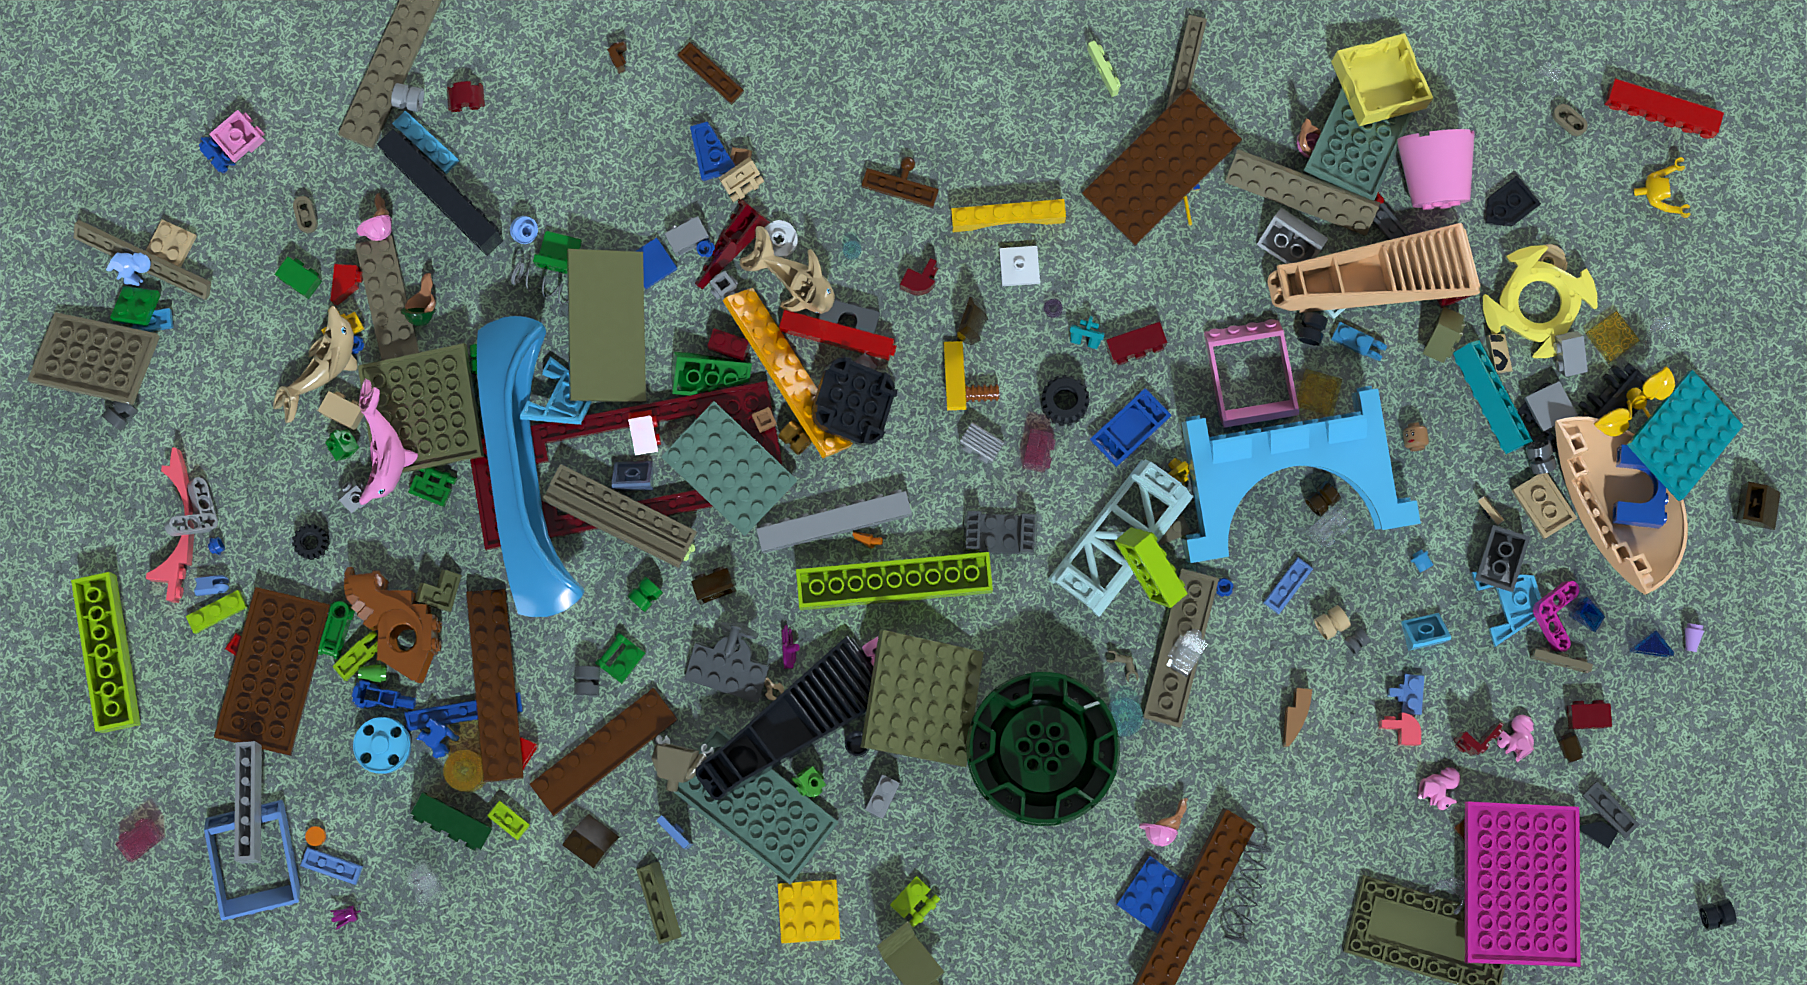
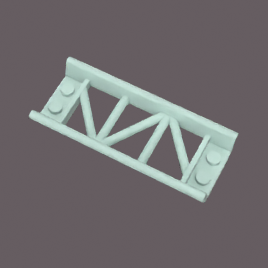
M1146 459L1144 461L1141 460L1053 571L1048 580L1053 584L1056 582L1086 604L1096 616L1100 617L1134 573L1124 557L1099 540L1117 539L1124 532L1096 531L1112 511L1134 528L1152 532L1157 537L1158 543L1191 501L1193 495L1189 493L1181 482ZM1134 482L1139 485L1148 527L1117 505ZM1148 492L1169 506L1156 523ZM1092 544L1122 565L1105 589L1100 584ZM1083 546L1091 578L1070 564Z

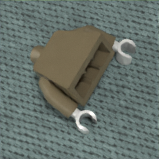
M658 735L656 737L658 744L655 746L651 759L657 771V776L668 779L666 790L677 792L679 782L684 783L693 779L696 775L697 767L701 765L702 761L714 754V749L711 747L708 752H705L707 745L703 744L701 746L702 753L699 754L698 750L671 745L667 735L663 741L661 735Z

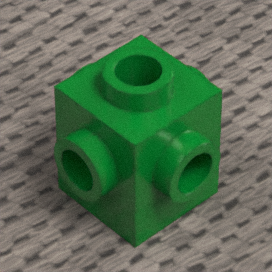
M349 429L333 431L325 442L336 462L352 457L359 449Z

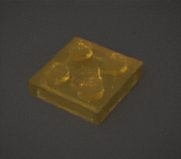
M1305 369L1297 396L1298 407L1332 416L1343 379Z

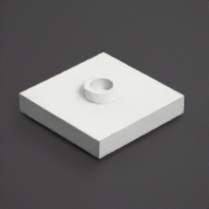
M1037 246L999 249L1002 286L1040 284Z

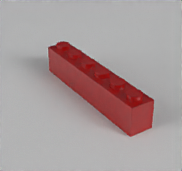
M1616 78L1610 84L1604 104L1612 110H1623L1631 116L1639 115L1645 117L1650 122L1658 121L1666 127H1677L1686 133L1700 134V137L1705 139L1714 138L1718 134L1724 115L1722 111Z

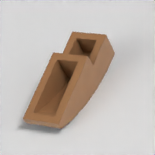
M1294 689L1293 707L1285 708L1283 747H1289L1300 732L1309 711L1312 689Z

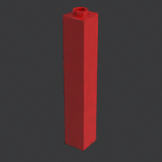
M784 310L779 326L780 331L783 333L862 354L866 353V355L888 361L891 356L895 355L897 345H894L893 338Z

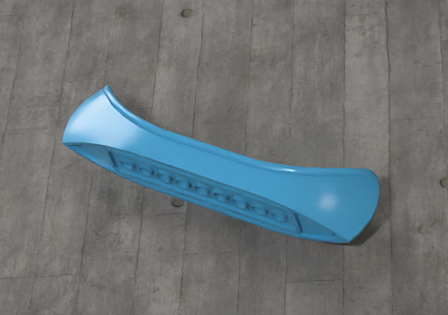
M510 316L490 322L478 330L477 377L498 533L515 606L519 615L549 617L569 609L578 602L584 594V588L564 567L548 535L542 510L530 420L520 419V414L527 401H530L532 378L540 348L546 335V328L535 319Z

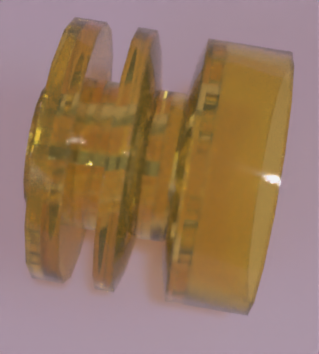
M458 750L446 759L443 775L446 782L452 788L463 792H475L487 783H483L480 754L470 750ZM464 766L469 768V771L466 772V775L461 773V770L464 769Z

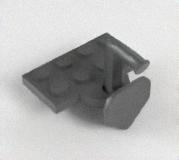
M722 622L720 628L730 632L729 635L719 640L715 647L696 642L684 680L758 703L770 665L752 660L750 644L744 637L757 639L759 633L744 624Z

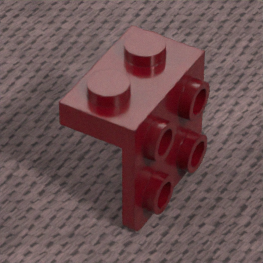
M1499 722L1492 725L1479 741H1476L1466 731L1457 734L1453 739L1456 743L1455 747L1462 753L1466 752L1469 756L1483 754L1490 746L1488 742L1493 738L1496 739L1503 732L1501 728L1504 724Z

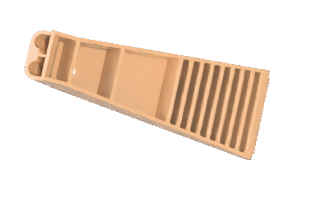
M1462 223L1297 263L1278 265L1277 270L1268 277V287L1273 305L1288 311L1299 310V313L1472 296L1480 293L1477 271L1466 229L1463 228Z

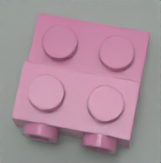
M239 110L235 111L209 134L234 163L248 151L252 153L265 142V139L262 137L265 135L258 126L254 128L251 124L253 120L246 112L242 114Z

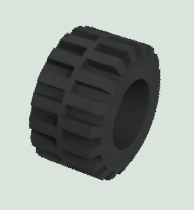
M1062 375L1060 378L1056 376L1043 389L1041 396L1042 412L1046 414L1048 420H1052V423H1060L1059 426H1064V424L1070 426L1074 422L1076 424L1085 416L1088 409L1089 391L1086 390L1085 384H1081L1082 381L1079 378L1078 380L1074 379L1075 376L1067 377V375ZM1068 391L1075 396L1076 405L1072 409L1062 410L1055 405L1054 396L1058 392Z

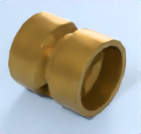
M793 419L783 428L778 437L785 444H790V449L794 453L800 455L812 441L806 431L802 430V425L796 419Z

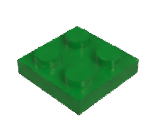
M123 286L110 317L115 322L148 326L161 294L157 290Z

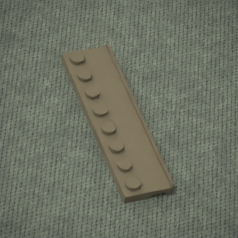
M562 464L558 467L542 499L543 502L677 568H680L698 533Z

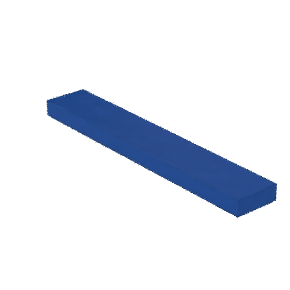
M518 692L515 694L517 713L523 712L521 693ZM476 700L405 712L407 731L429 728L425 725L430 718L445 725L477 720Z

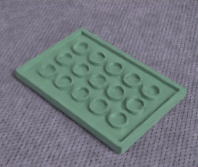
M1341 88L1304 171L1337 187L1374 201L1397 151V139L1403 137L1414 112L1358 126L1343 88Z
M713 402L661 456L744 536L753 529L798 481L716 402Z

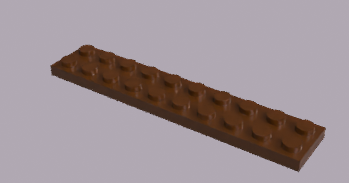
M505 589L466 591L483 783L523 779Z
M1222 808L1132 985L1176 984L1256 826L1231 811Z

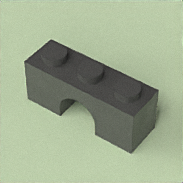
M835 297L831 309L820 314L819 317L821 320L839 324L843 317L852 316L857 320L856 329L875 334L880 319V312L874 307H859V304L849 301L844 303L841 302V299Z

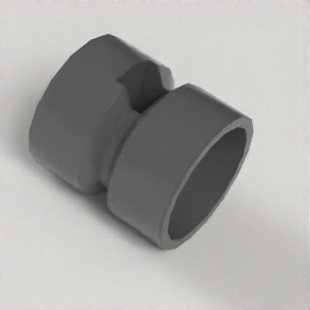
M113 401V407H108L101 416L115 428L122 431L128 424L127 419H132L138 413V410L133 405Z
M1538 440L1526 446L1528 458L1532 459L1530 460V467L1533 474H1544L1557 468L1555 456L1551 455L1553 449L1550 440Z
M576 666L575 678L577 682L574 683V694L599 695L600 684L597 683V680L600 679V667Z

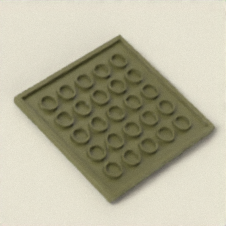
M465 343L358 366L361 388L366 378L371 382V389L373 387L379 389V402L376 409L395 429L403 448L418 454L416 461L404 467L402 473L484 457L469 357ZM366 419L369 443L371 446L372 434L369 423Z
M879 630L861 747L966 767L967 735L975 714L984 652L896 632Z

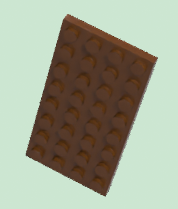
M1188 88L1082 192V195L1136 246L1242 141V138Z
M255 587L214 738L234 743L256 741L262 745L264 750L292 756L317 664L318 649L329 615L330 604Z

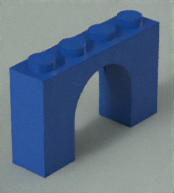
M1622 444L1617 448L1616 467L1637 469L1645 472L1652 480L1653 495L1645 503L1617 501L1613 504L1612 524L1659 529L1667 521L1665 505L1668 503L1669 495L1666 493V487L1627 445Z

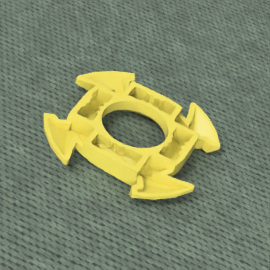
M1546 245L1525 247L1507 255L1508 261L1514 262L1517 267H1515L1500 293L1499 304L1486 294L1482 297L1484 317L1492 334H1497L1501 331V326H1505L1528 340L1543 342L1532 355L1534 359L1557 356L1553 347L1555 336L1568 332L1579 313L1582 300L1594 310L1598 307L1596 287L1587 268L1580 272L1579 278H1576L1552 264L1538 261L1548 249ZM1531 282H1546L1552 285L1559 294V311L1552 320L1546 323L1532 322L1525 318L1520 311L1519 295L1523 288Z

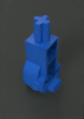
M362 679L359 683L356 682L352 693V702H355L358 708H374L382 705L398 709V707L414 709L416 706V698L403 696L397 691L382 690L378 685L370 683L369 680ZM367 689L380 692L378 702L364 699Z

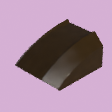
M969 297L957 332V341H963V343L969 345L981 341L980 336L984 324L988 320L983 307L973 297Z

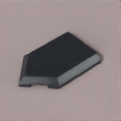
M1517 175L1488 197L1485 224L1512 227L1540 206L1541 203Z

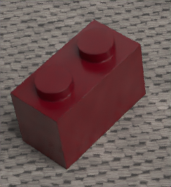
M715 328L707 345L709 351L739 361H746L751 347L747 339Z
M1593 700L1592 704H1585L1584 701H1572V705L1567 706L1568 730L1612 727L1611 703H1604V700Z

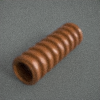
M985 384L982 387L980 385H977V387L965 385L966 402H969V400H972V402H975V400H978V402L990 400L991 402L993 399L996 401L999 399L998 384H995V386H992V384L986 386Z

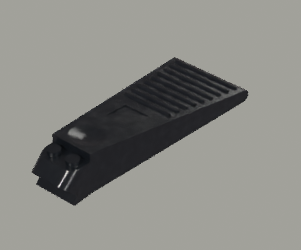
M847 635L724 746L701 762V765L696 769V777L713 799L719 800L736 789L738 790L866 714L873 665L855 639Z

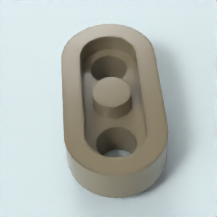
M1560 104L1553 111L1555 122L1572 136H1581L1587 130V121L1569 105ZM1559 113H1563L1565 117H1560ZM1574 125H1578L1579 130L1574 129Z
M306 196L297 197L293 202L297 225L302 232L307 234L313 233L318 227L313 203ZM306 204L307 208L302 210L301 206ZM307 222H311L310 227H306Z

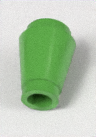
M376 664L359 667L358 679L379 683L386 681V666Z

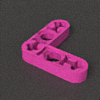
M1574 581L1562 582L1533 606V614L1555 652H1566L1571 645L1570 638L1556 612L1578 596L1579 586ZM1555 595H1557L1559 598V603L1557 605H1555L1553 601ZM1551 621L1555 626L1553 632L1549 630V623Z

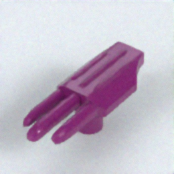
M785 625L782 629L784 669H793L794 663L797 660L796 651H799L800 646L793 644L792 629L788 630V626Z

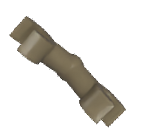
M1113 650L1108 651V653L1115 655V659L1106 661L1109 663H1125L1127 682L1129 683L1130 674H1134L1138 681L1139 676L1135 672L1133 658L1117 654Z

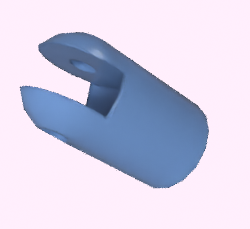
M223 575L194 578L197 583L194 589L196 596L224 593L229 589V586L226 585L229 583V579Z

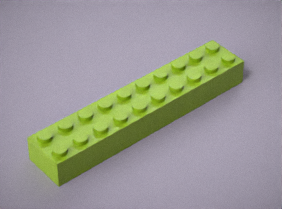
M989 552L796 569L800 610L989 594L993 592Z

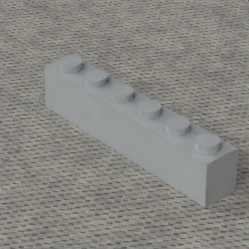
M256 741L237 742L235 749L234 861L241 864L261 862L262 745Z

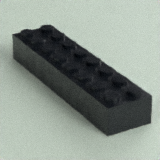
M392 129L377 143L382 153L486 256L503 242L500 237L502 233L498 230L499 228L492 221L489 222L485 217L486 215L479 208L476 209L472 201L466 195L463 196L458 187L453 182L450 183L443 172L439 169L437 170L433 166L434 164L427 157H424L420 153L421 151L414 144H411L401 131L397 133Z

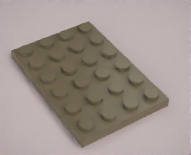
M55 312L27 380L33 384L133 405L160 336L157 333Z

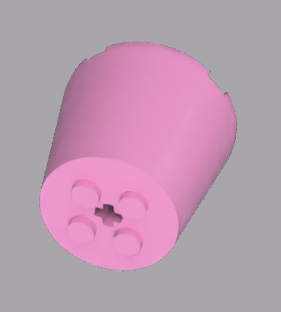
M1470 129L1430 131L1429 136L1419 137V133L1397 139L1412 207L1423 208V210L1434 209V207L1447 209L1451 208V206H1459L1461 203L1470 201L1474 131H1470Z

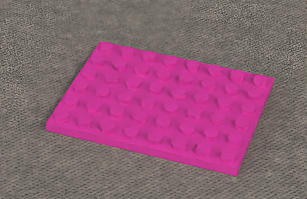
M1465 802V963L1581 967L1579 807Z

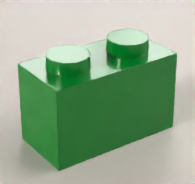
M287 257L274 275L309 300L322 283L318 278L320 274L312 268L309 270L304 268V263L296 257L294 260Z

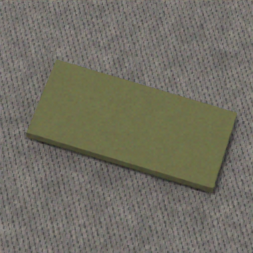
M568 249L569 401L646 402L643 252Z
M1362 875L1343 952L1456 985H1501L1506 964L1465 963V904Z

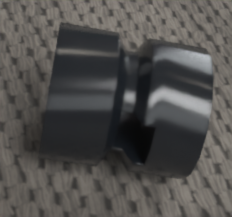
M1304 313L1301 322L1304 327L1300 328L1297 340L1308 345L1320 346L1324 336L1322 331L1326 329L1328 319L1317 313Z
M853 731L845 739L847 752L855 758L865 756L870 750L861 747L863 735L861 731Z
M1729 899L1717 901L1715 905L1709 903L1699 907L1701 921L1707 931L1718 929L1720 925L1726 927L1737 922L1734 907Z

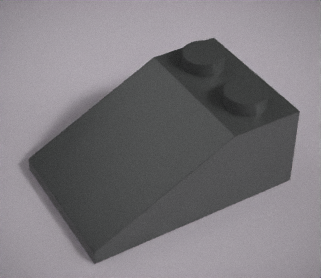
M1495 525L1488 527L1475 580L1513 593L1530 537Z

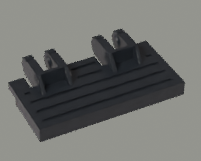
M1630 363L1623 368L1628 376L1618 366L1613 365L1610 369L1620 381L1617 382L1611 375L1605 374L1602 378L1608 386L1598 396L1604 403L1589 392L1586 398L1593 404L1595 409L1593 411L1587 403L1581 401L1578 406L1584 413L1580 417L1600 419L1607 413L1619 408L1628 410V391L1632 388H1639L1643 391L1642 387L1647 378ZM1632 406V417H1633V416L1638 412V410H1639V409L1633 408V406Z

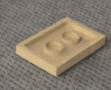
M1548 473L1538 474L1512 490V493L1543 540L1578 519Z

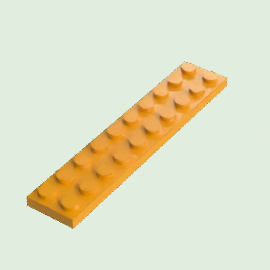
M752 287L725 297L723 303L821 457L824 459L849 448L853 444L852 442L827 433L818 428L814 423L811 413L818 389L754 288Z

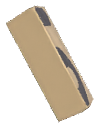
M1505 334L1488 335L1486 341L1490 361L1497 374L1512 372Z

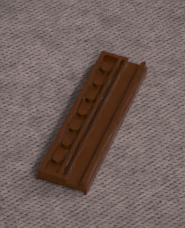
M652 688L529 785L553 817H555L673 725L678 719L657 691Z

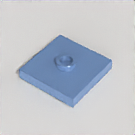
M663 815L657 819V822L682 848L689 849L693 845L682 834L684 830L677 823L673 825Z

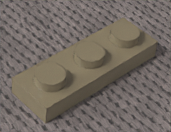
M1538 647V649L1532 650L1530 654L1531 659L1586 674L1591 672L1593 664L1587 663V659L1580 657L1572 659L1568 657V654L1557 652V654L1550 653V649Z

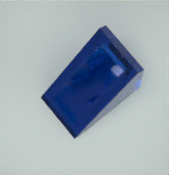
M1588 597L1579 600L1569 615L1593 632L1597 631L1605 618L1603 613Z
M1657 630L1650 632L1630 648V653L1667 658L1674 656V651Z

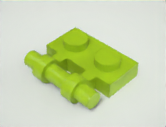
M916 876L890 906L903 918L910 913L913 918L909 923L915 928L918 923L921 924L925 920L924 917L931 909L934 910L937 907L936 904L941 899L936 894L929 899L926 894L931 889ZM922 900L925 905L917 912L913 908Z

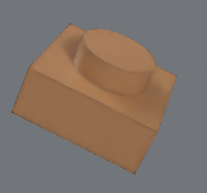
M732 147L731 159L735 166L748 157L751 158V150Z
M769 407L752 414L760 433L777 426Z

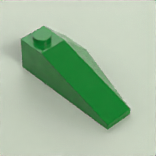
M674 351L671 368L672 394L695 395L703 391H712L720 387L750 382L752 363Z

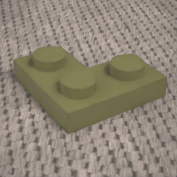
M442 569L437 587L426 583L419 584L415 601L451 612L462 575Z

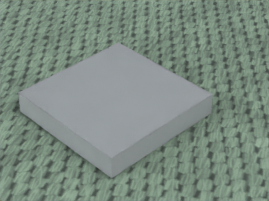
M1560 381L1524 398L1541 432L1554 427L1556 420L1577 416Z

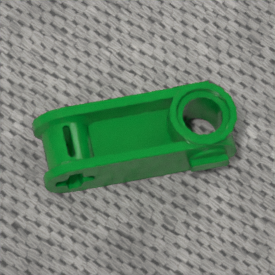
M334 601L330 604L329 615L318 649L319 655L333 656L336 660L340 658L351 620H353L355 611L351 608L352 605L342 601ZM341 607H345L346 612L340 617L338 610Z

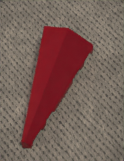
M739 199L738 204L740 207L737 213L731 214L730 219L732 222L726 229H723L717 240L709 266L704 265L703 270L705 273L699 281L695 282L702 290L756 237L757 226L765 228L770 223L743 199Z

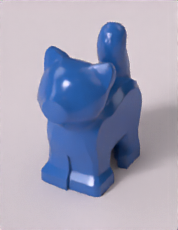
M430 718L425 725L431 731L428 733L422 730L416 738L417 740H422L432 749V756L435 758L444 757L450 752V749L440 742L446 735L452 741L460 739L445 724L437 722L433 718Z

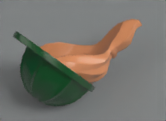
M426 273L422 277L421 290L408 299L405 307L401 309V314L405 315L407 321L415 326L428 324L436 312V301L431 294L433 286L431 273Z

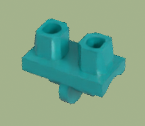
M1090 316L1088 321L1082 319L1080 321V325L1087 326V328L1071 325L1070 342L1080 345L1082 336L1090 337L1087 347L1097 349L1101 340L1103 341L1105 333L1090 329H1098L1099 327L1098 323L1092 322L1093 317Z

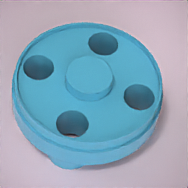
M376 717L365 722L358 729L353 741V751L359 764L366 770L377 774H388L402 768L409 758L411 737L407 728L399 721L389 717ZM369 726L374 727V733L371 736L366 734ZM400 727L402 733L399 737L395 738L393 732L396 728ZM370 753L371 761L366 764L363 758L365 754ZM394 755L399 757L396 765L391 764V758Z

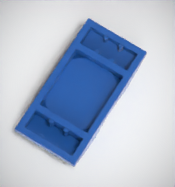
M1145 388L1090 438V441L1117 467L1172 415Z

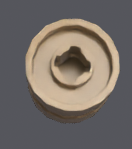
M1338 605L1328 610V615L1322 614L1314 619L1317 629L1326 640L1334 637L1337 631L1342 632L1351 626L1347 615Z

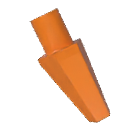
M853 531L854 539L871 549L875 545L883 544L882 537L874 538L872 534Z

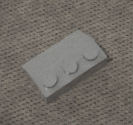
M1281 208L1256 245L1285 264L1316 258L1328 241V238Z

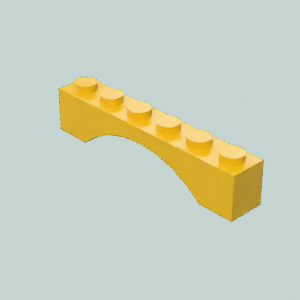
M1056 199L951 208L953 232H964L1015 223L1044 225L1065 223V200Z

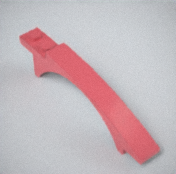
M172 447L170 466L162 465L161 471L177 487L183 501L185 515H193V507L187 489L189 479L182 452ZM188 520L189 527L194 529V523ZM194 534L181 535L177 547L168 559L154 570L146 573V579L149 581L168 583L166 600L169 602L179 603L180 598L183 597V587L181 585L182 579L184 580L186 577L184 565L192 566Z

